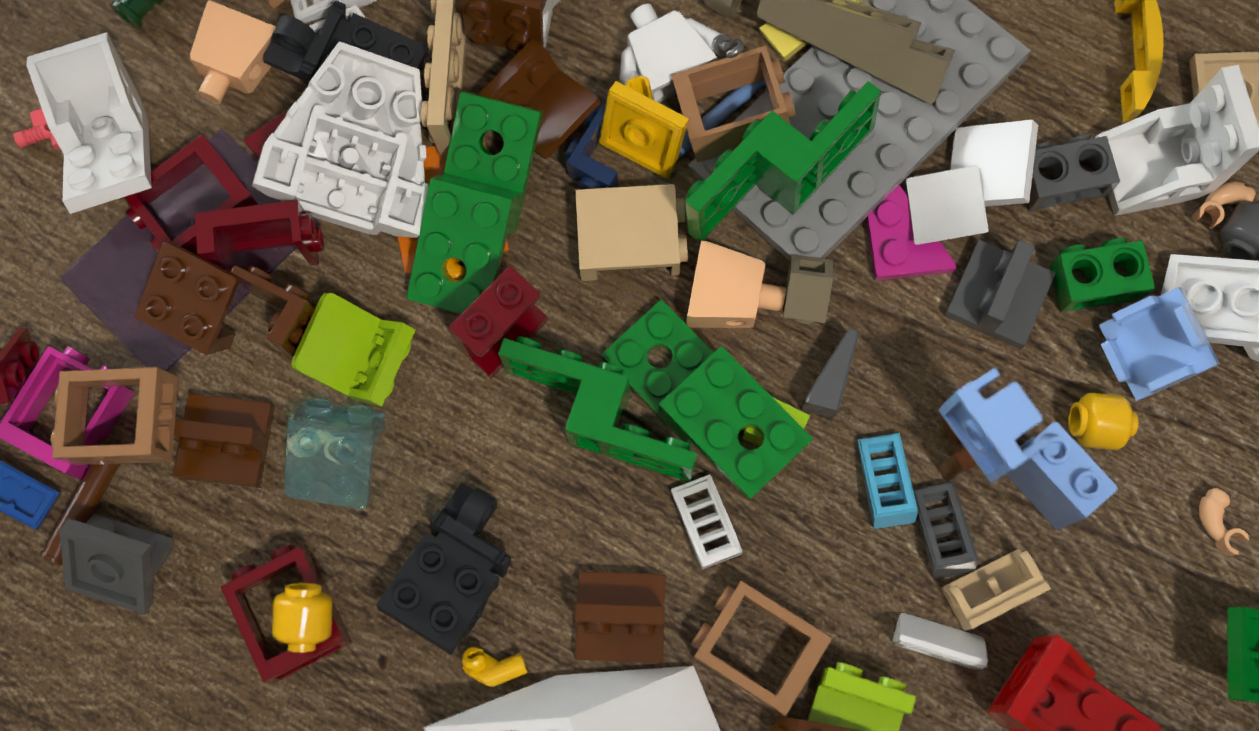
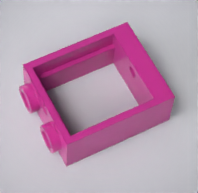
M48 346L0 422V438L61 472L82 480L90 465H74L52 458L53 449L51 444L29 432L57 388L60 371H67L68 369L71 371L94 370L86 366L90 358L67 346L62 353ZM102 365V367H101L100 370L110 369V368H108V367ZM125 386L103 387L109 391L85 428L84 446L102 445L98 441L100 438L107 439L135 392Z

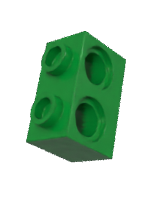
M1117 238L1102 243L1099 248L1087 249L1086 245L1083 244L1070 246L1061 250V254L1049 266L1051 271L1056 272L1053 284L1060 313L1142 300L1155 289L1143 240L1128 243L1126 238ZM1113 263L1122 264L1127 269L1128 277L1119 275L1115 271ZM1072 269L1082 271L1087 277L1088 284L1078 282L1072 275Z

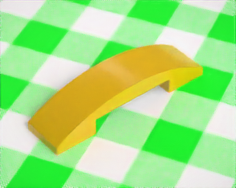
M1114 0L1115 14H1131L1135 70L1131 72L1120 87L1123 124L1136 119L1143 111L1154 92L1160 75L1163 59V28L1157 0Z

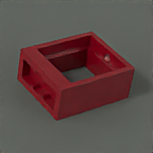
M203 134L151 171L152 188L124 197L131 206L125 211L140 230L148 227L155 236L149 242L157 253H159L162 243L172 242L198 256L195 224L173 240L147 208V205L204 163L231 196L212 211L259 205Z
M293 544L273 552L270 555L272 561L258 568L253 564L235 571L230 575L232 581L220 586L263 683H276L353 643L332 599V631L328 639L316 643L314 651L291 652L287 650L271 658L242 593L297 566L305 583L318 584L321 586L322 592L330 595L310 550L301 546L295 548Z

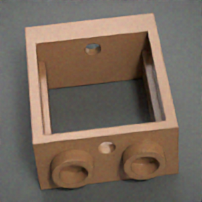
M766 45L740 53L733 58L727 57L671 75L682 114L689 118L687 131L697 163L721 156L728 149L734 151L743 141V135L749 125L756 119L762 121L770 113L768 111L705 131L697 100L764 80L773 107L772 111L789 124V118L796 116L790 92L782 93L779 86L785 83L779 59L771 61Z
M158 367L60 371L59 385L55 391V403L57 406L55 429L51 434L52 458L74 465L172 462L178 376ZM139 385L135 444L84 446L88 388Z
M740 581L736 589L727 585L714 606L721 611L713 626L704 623L691 643L692 646L698 649L693 658L779 714L786 716L832 638L743 581ZM743 598L807 638L775 694L769 692L710 653Z

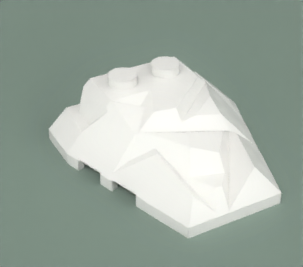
M339 41L310 80L308 87L300 98L288 110L281 124L264 143L252 186L265 195L279 199L282 202L298 200L307 214L311 213L313 217L370 235H378L381 231L394 236L417 238L420 235L429 183H425L424 174L426 146L422 145L421 136L422 96L419 69Z

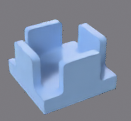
M1177 287L1160 296L1144 298L1113 313L1112 319L1099 325L1106 339L1105 342L1101 343L1103 351L1118 381L1127 382L1136 401L1220 365L1181 287Z
M996 368L956 391L938 410L990 483L995 482L1051 444L1045 436L1024 451H1021L1017 446L1015 440L1042 421L1041 414L1018 383H1011L989 399H984L980 395V391L992 384L1001 375Z

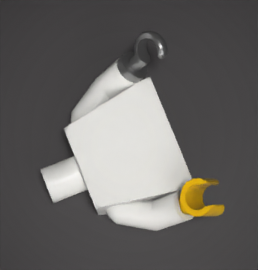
M644 4L636 8L630 16L637 29L627 36L628 48L621 54L619 80L621 84L660 103L677 94L672 74L717 61L715 54L720 56L726 55L728 58L736 57L743 51L744 43L741 40H731L726 35L714 31L693 19H685L678 11H672L658 18L651 4Z

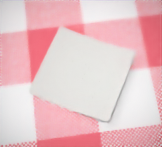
M978 165L906 179L915 245L987 233L989 231Z

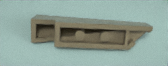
M760 0L757 10L759 18L929 104L934 103L937 99L955 53L954 49L917 40L922 22L853 0Z

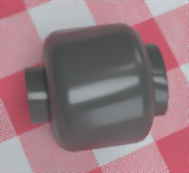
M1259 200L1238 204L1220 231L1219 236L1224 245L1223 250L1232 259L1259 261Z

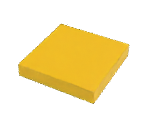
M615 81L608 92L598 143L669 179L677 164L689 118Z

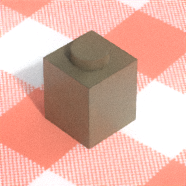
M791 254L783 318H790L801 324L826 322L833 283V260Z

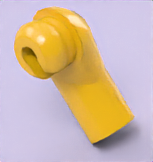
M470 647L465 650L461 658L464 672L469 677L488 687H495L528 673L521 653L499 661L483 652L479 647Z

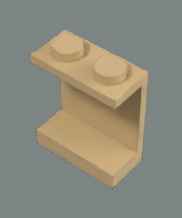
M675 184L576 190L581 281L598 280L597 271L671 266V276L680 275V262H688L686 237H678V223L685 222L684 198H676Z

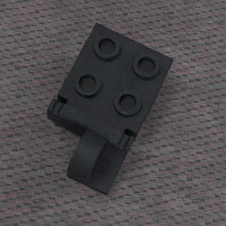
M334 0L318 34L299 19L287 15L281 16L272 34V41L263 58V62L309 84L339 41L419 70L427 55L428 46L355 13L352 14L350 21L347 22L346 4Z
M461 483L446 506L441 511L438 510L430 521L431 535L424 534L376 604L377 610L452 655L461 639L471 632L484 611L487 599L493 590H496L499 586V577L497 575L504 578L511 564V556L478 537L497 509V499L478 487L473 490Z

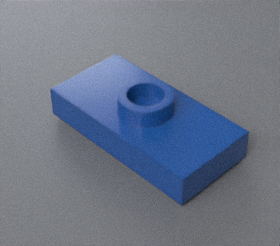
M0 461V511L35 530H39L61 496V493Z

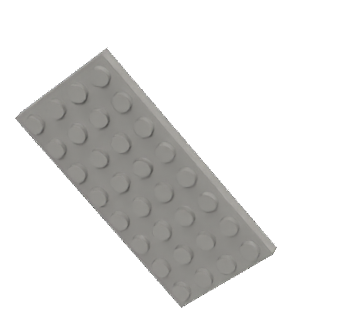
M862 0L860 2L862 4L922 22L917 40L955 50L937 99L934 103L929 104L813 45L783 74L785 83L779 85L782 93L790 92L796 116L789 118L790 125L810 140L812 132L823 120L830 122L839 112L838 106L843 98L851 90L858 92L869 81L881 90L875 127L794 215L756 185L738 203L733 211L789 261L791 254L825 259L1028 59L1031 50L968 0ZM767 90L734 122L773 110ZM720 156L698 163L695 158L688 165L689 172L698 180L702 179L705 181L715 171L714 166Z

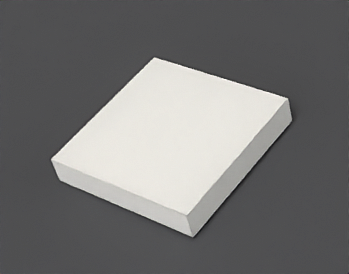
M1031 119L957 128L955 130L950 170L978 165L985 206L1029 203L1038 124Z

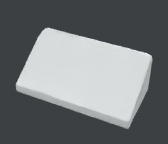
M901 613L899 615L892 641L895 646L973 670L983 669L987 666L986 643L981 636L910 614Z

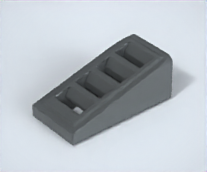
M850 328L844 334L803 403V411L831 419L836 416L840 408L859 337L858 330Z
M950 481L914 489L913 492L918 509L917 519L933 578L941 579L976 570L978 557L954 482ZM948 500L949 506L931 510L926 509L925 504ZM952 516L953 522L936 526L931 525L930 521ZM957 534V540L937 544L936 538ZM960 551L962 553V555H957L943 559L941 558V555Z

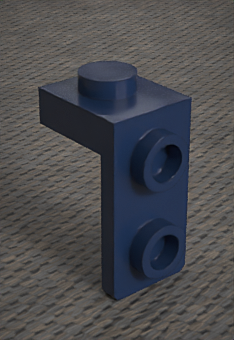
M607 98L601 107H597L588 116L585 123L586 132L581 140H573L565 155L568 177L577 181L580 189L618 187V172L590 158L599 144Z

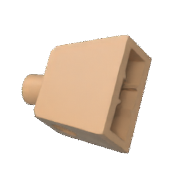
M208 0L190 53V61L198 72L205 77L198 90L199 95L213 103L220 104L228 87L246 94L253 92L271 68L270 65L263 62V58L271 44L272 34L276 26Z
M701 240L687 314V325L692 328L754 327L758 308L782 312L786 287L762 283L765 262Z

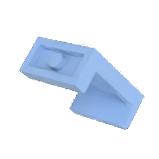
M1053 422L1035 438L1033 436L1029 438L1019 448L1021 451H1024L1045 436L1051 444L1005 475L1056 530H1059L1087 518L1117 491V486L1061 425Z

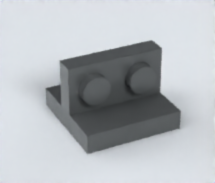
M978 239L944 316L1021 350L1026 345L1056 272L1030 262L1035 246L1019 240L1009 252Z
M93 514L86 524L68 518L59 529L65 589L145 615L153 604L152 579L173 551V538L97 514Z

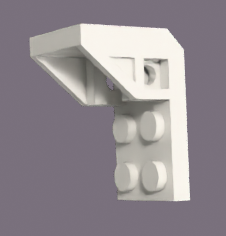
M106 32L27 57L26 66L48 128L64 154L62 201L69 213L72 214L152 188L149 121L142 100L108 33Z
M1239 65L1221 68L1191 103L1158 109L1098 134L1095 137L1107 136L1120 179V183L1108 195L1114 216L1191 201L1210 194L1224 184L1259 151V127Z
M1171 254L1161 295L1181 287L1209 343L1243 346L1249 358L1259 362V261Z

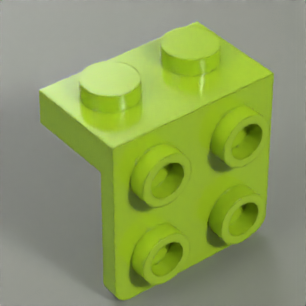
M324 293L319 299L293 356L291 365L295 371L355 401L382 407L385 399L394 388V378L402 360L409 354L411 340L416 329L403 322L381 320L334 293Z
M837 662L835 669L830 667L822 669L807 721L859 731H899L903 715L912 714L916 696L905 693L906 684L880 676L879 683H875L861 678L862 669Z

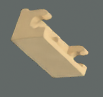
M1020 549L941 587L963 631L973 629L1051 589L1041 575L1031 555L1027 551L1021 553Z

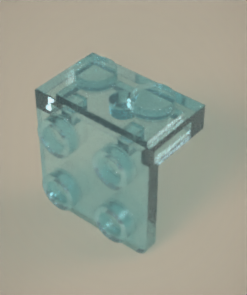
M325 399L304 401L288 418L285 494L295 499L363 509L368 504L370 497L373 447L385 430L386 414L373 412L372 408L361 405L349 408L334 406Z

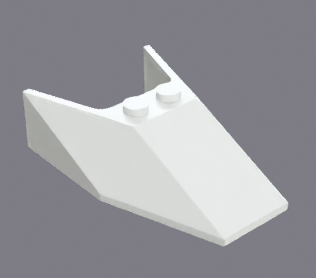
M694 666L555 675L424 727L425 731H720Z

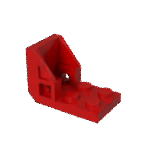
M1058 635L1032 639L986 711L992 719L1008 731H1161L1163 728L1094 681L1093 678L1096 673L1077 650Z

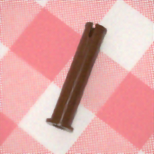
M102 438L98 441L102 445H115ZM120 464L90 465L43 551L41 550L39 554L41 557L63 566L59 529L68 518L86 524L93 515Z

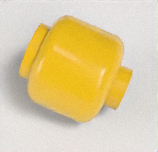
M1087 393L1081 397L1079 402H1075L1072 405L1068 419L1070 433L1076 436L1081 446L1108 450H1119L1124 447L1129 438L1136 434L1139 423L1137 413L1132 411L1131 405L1125 397L1101 393Z
M297 583L285 586V592L278 594L273 602V637L282 643L288 644V650L291 652L314 651L316 643H320L330 637L332 631V598L330 595L322 592L321 586L318 584Z

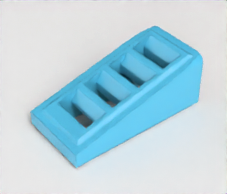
M900 433L858 439V450L873 528L879 529L914 523L917 518L918 509ZM893 451L894 457L871 460L870 454ZM893 468L897 470V473L874 475V471ZM900 486L899 491L878 493V488ZM903 503L901 505L882 507L883 505Z

